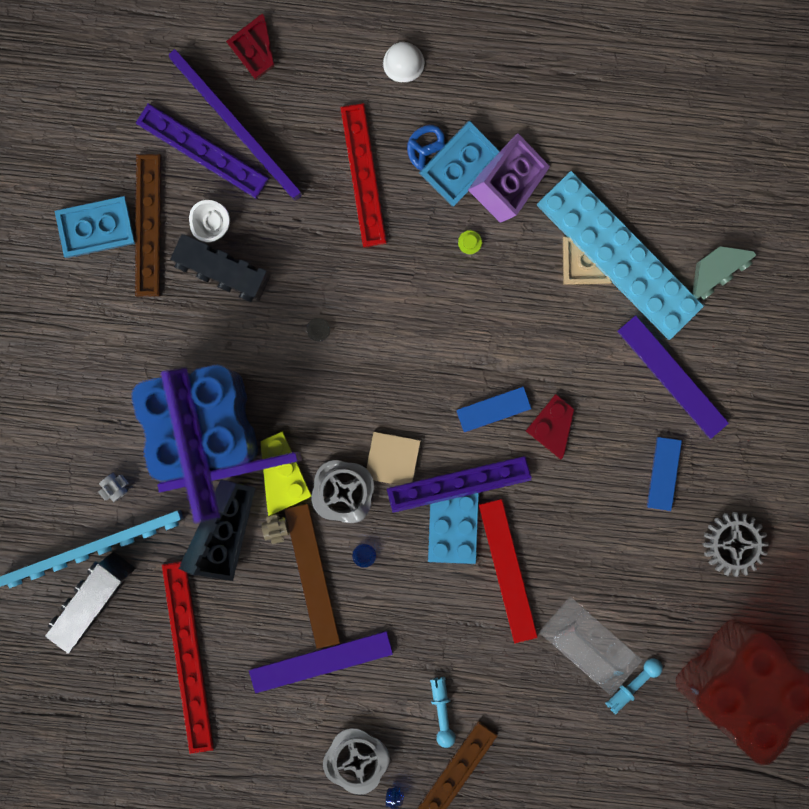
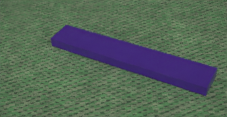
M149 103L136 121V124L255 199H257L269 180L266 176Z
M636 315L617 331L709 439H712L729 424Z
M187 368L161 372L194 523L220 517Z
M293 452L210 471L211 479L213 481L302 461L300 452ZM184 477L157 484L159 493L186 487Z
M523 456L387 488V494L392 513L531 481L532 477L526 457Z
M387 631L249 669V674L256 694L393 655Z

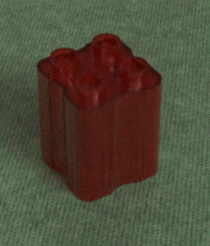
M734 619L726 622L712 637L708 649L701 656L691 659L676 677L678 691L757 764L768 765L775 761L788 747L789 740L795 730L803 724L809 723V673L792 664L788 660L785 650L770 636L740 620Z

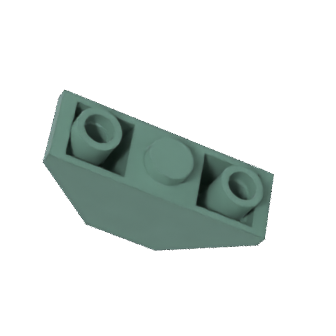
M721 246L712 251L696 264L692 295L696 299L701 297L703 300L715 292L713 289L715 285L721 283L723 286L734 278L732 275L734 271L740 269L742 272L753 264L751 259L756 256L754 251Z

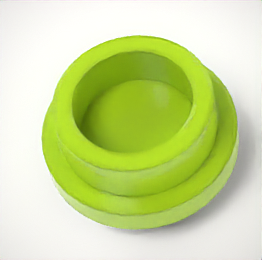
M465 231L458 239V246L465 254H475L482 245L481 237L475 231Z

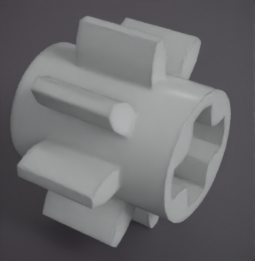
M112 473L99 483L102 489L98 493L104 501L110 498L114 503L128 492L125 486L129 483L123 475L116 477Z

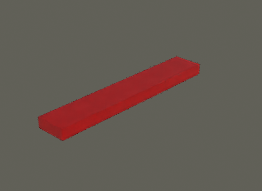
M364 103L340 107L363 248L386 244Z
M502 499L479 504L514 644L535 639L537 634Z

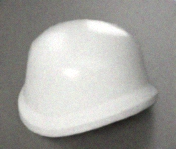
M398 42L392 45L384 56L383 66L385 73L389 78L397 82L415 80L424 69V57L421 51L408 42Z
M203 200L196 203L189 215L191 232L195 238L203 242L218 240L229 228L230 216L228 211L216 201Z

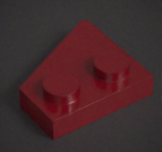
M263 14L259 15L226 41L255 80L274 67L266 21Z
M555 394L525 431L561 460L564 457L574 409Z

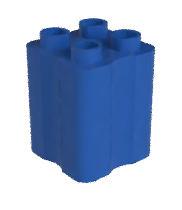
M218 365L194 370L188 376L208 466L221 469L253 461L258 454V445L254 428L246 417L247 395L242 377L237 372ZM162 377L143 381L133 389L132 401L136 419L141 423L145 432V447L143 451L148 472L154 479L159 481L183 478L184 474Z

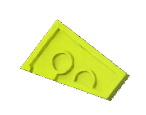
M283 432L260 441L262 459L292 453ZM297 462L263 469L268 516L312 497Z

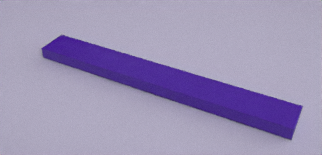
M174 49L169 54L173 64L291 198L298 200L302 196L299 189Z

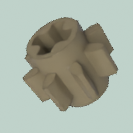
M279 514L267 516V522L261 523L264 539H271L272 544L284 542L283 536L289 535L286 518L280 519Z

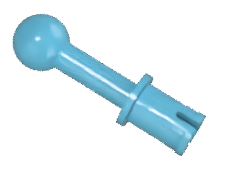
M655 658L648 659L644 664V671L626 688L621 685L619 687L620 690L605 703L608 708L611 707L610 710L617 714L630 700L633 701L635 699L633 694L650 677L655 678L662 673V663Z
M440 677V679L433 678L430 679L433 693L431 703L437 705L440 726L437 742L441 747L448 748L455 743L456 737L449 728L446 703L450 702V698L447 696L445 677Z

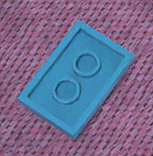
M468 121L428 162L419 174L451 206H455L468 192L477 176L495 158L499 151Z
M125 196L55 211L64 258L135 244Z
M478 493L430 504L428 562L476 564Z

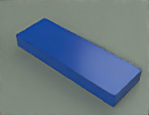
M524 387L458 409L456 412L463 432H467L530 410L531 407Z
M657 437L647 508L672 510L681 440Z

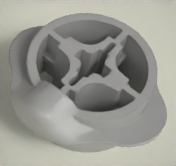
M339 460L323 463L318 468L314 478L312 504L315 511L321 517L328 520L344 523L362 521L367 516L371 507V497L374 489L373 478L365 467L356 463H347ZM349 473L356 478L348 482H342L335 474ZM330 479L334 485V490L324 500L323 489L327 480ZM336 482L344 489L348 487L346 493L349 501L343 495L337 496L339 490ZM361 484L362 494L358 503L355 504L352 499V492L357 488L356 486ZM343 501L350 509L336 510L329 505Z
M350 728L341 731L334 738L332 745L324 756L323 770L331 782L340 785L348 792L359 795L366 794L374 790L379 784L382 775L388 768L390 755L386 746L380 740L371 737L360 729ZM355 742L367 744L374 752L369 754L359 753ZM348 745L349 754L347 758L337 763L340 751ZM354 756H357L359 759H362L361 761H359L358 767H355L354 764H350V762H353ZM375 760L373 770L364 778V767ZM342 769L353 770L357 780L346 779L338 771Z

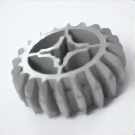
M732 512L731 519L725 513L723 514L724 522L719 518H715L714 521L718 526L715 527L709 524L708 528L713 531L712 534L704 533V537L710 539V542L703 543V547H710V550L704 552V555L707 557L713 556L709 560V564L714 565L717 563L715 570L720 572L724 568V575L727 576L732 571L733 576L739 577L740 569L743 575H748L747 567L756 571L757 568L754 562L763 563L759 556L760 554L766 556L767 552L761 549L762 546L766 547L769 545L768 542L761 541L762 538L767 536V533H758L763 526L761 524L753 526L756 519L751 517L747 521V514L742 513L739 518L737 512ZM739 525L744 526L750 532L753 540L743 539L741 531H739ZM731 526L729 536L725 540L718 541L720 534ZM734 539H736V541L744 543L745 545H740L739 547H737L736 550L735 548L725 544H731V542H735ZM718 548L729 551L732 564L727 563L720 556ZM753 548L749 557L740 562L742 553L746 549Z

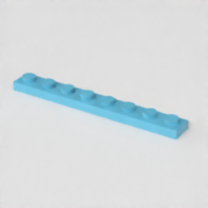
M181 510L0 576V587L8 584V587L12 588L23 584L22 578L28 576L31 577V580L45 575L44 570L53 568L54 572L68 567L66 562L74 559L76 564L90 559L89 554L95 551L99 555L112 550L111 545L119 542L121 547L135 542L133 538L142 534L143 538L155 535L157 534L156 529L165 526L166 530L179 526L178 521L184 519Z

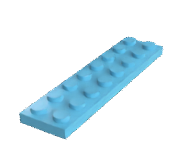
M572 171L537 203V206L567 237L572 239L573 243L596 264L597 268L605 276L610 278L612 283L668 340L673 338L704 307Z

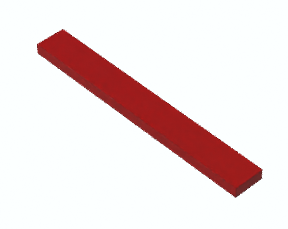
M181 562L162 564V572L189 754L212 751L214 750L189 577L187 572L178 569Z

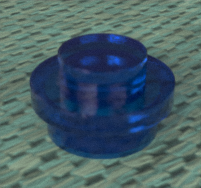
M360 544L354 549L352 558L357 566L367 568L375 562L376 552L372 546Z
M398 786L388 788L386 807L398 809L399 806L403 805L404 793L400 792V787Z

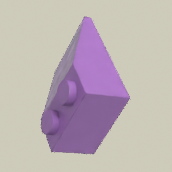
M516 134L481 171L468 191L501 223L517 216L550 166L519 134Z

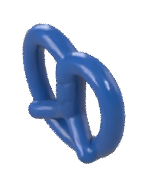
M426 125L417 129L410 136L407 152L410 161L418 170L421 171L426 166L425 159L427 155L440 151L446 145L444 144L445 138L442 130L435 125ZM433 132L437 135L438 140L427 146L422 147L416 142L425 133ZM415 150L419 153V160L416 157Z

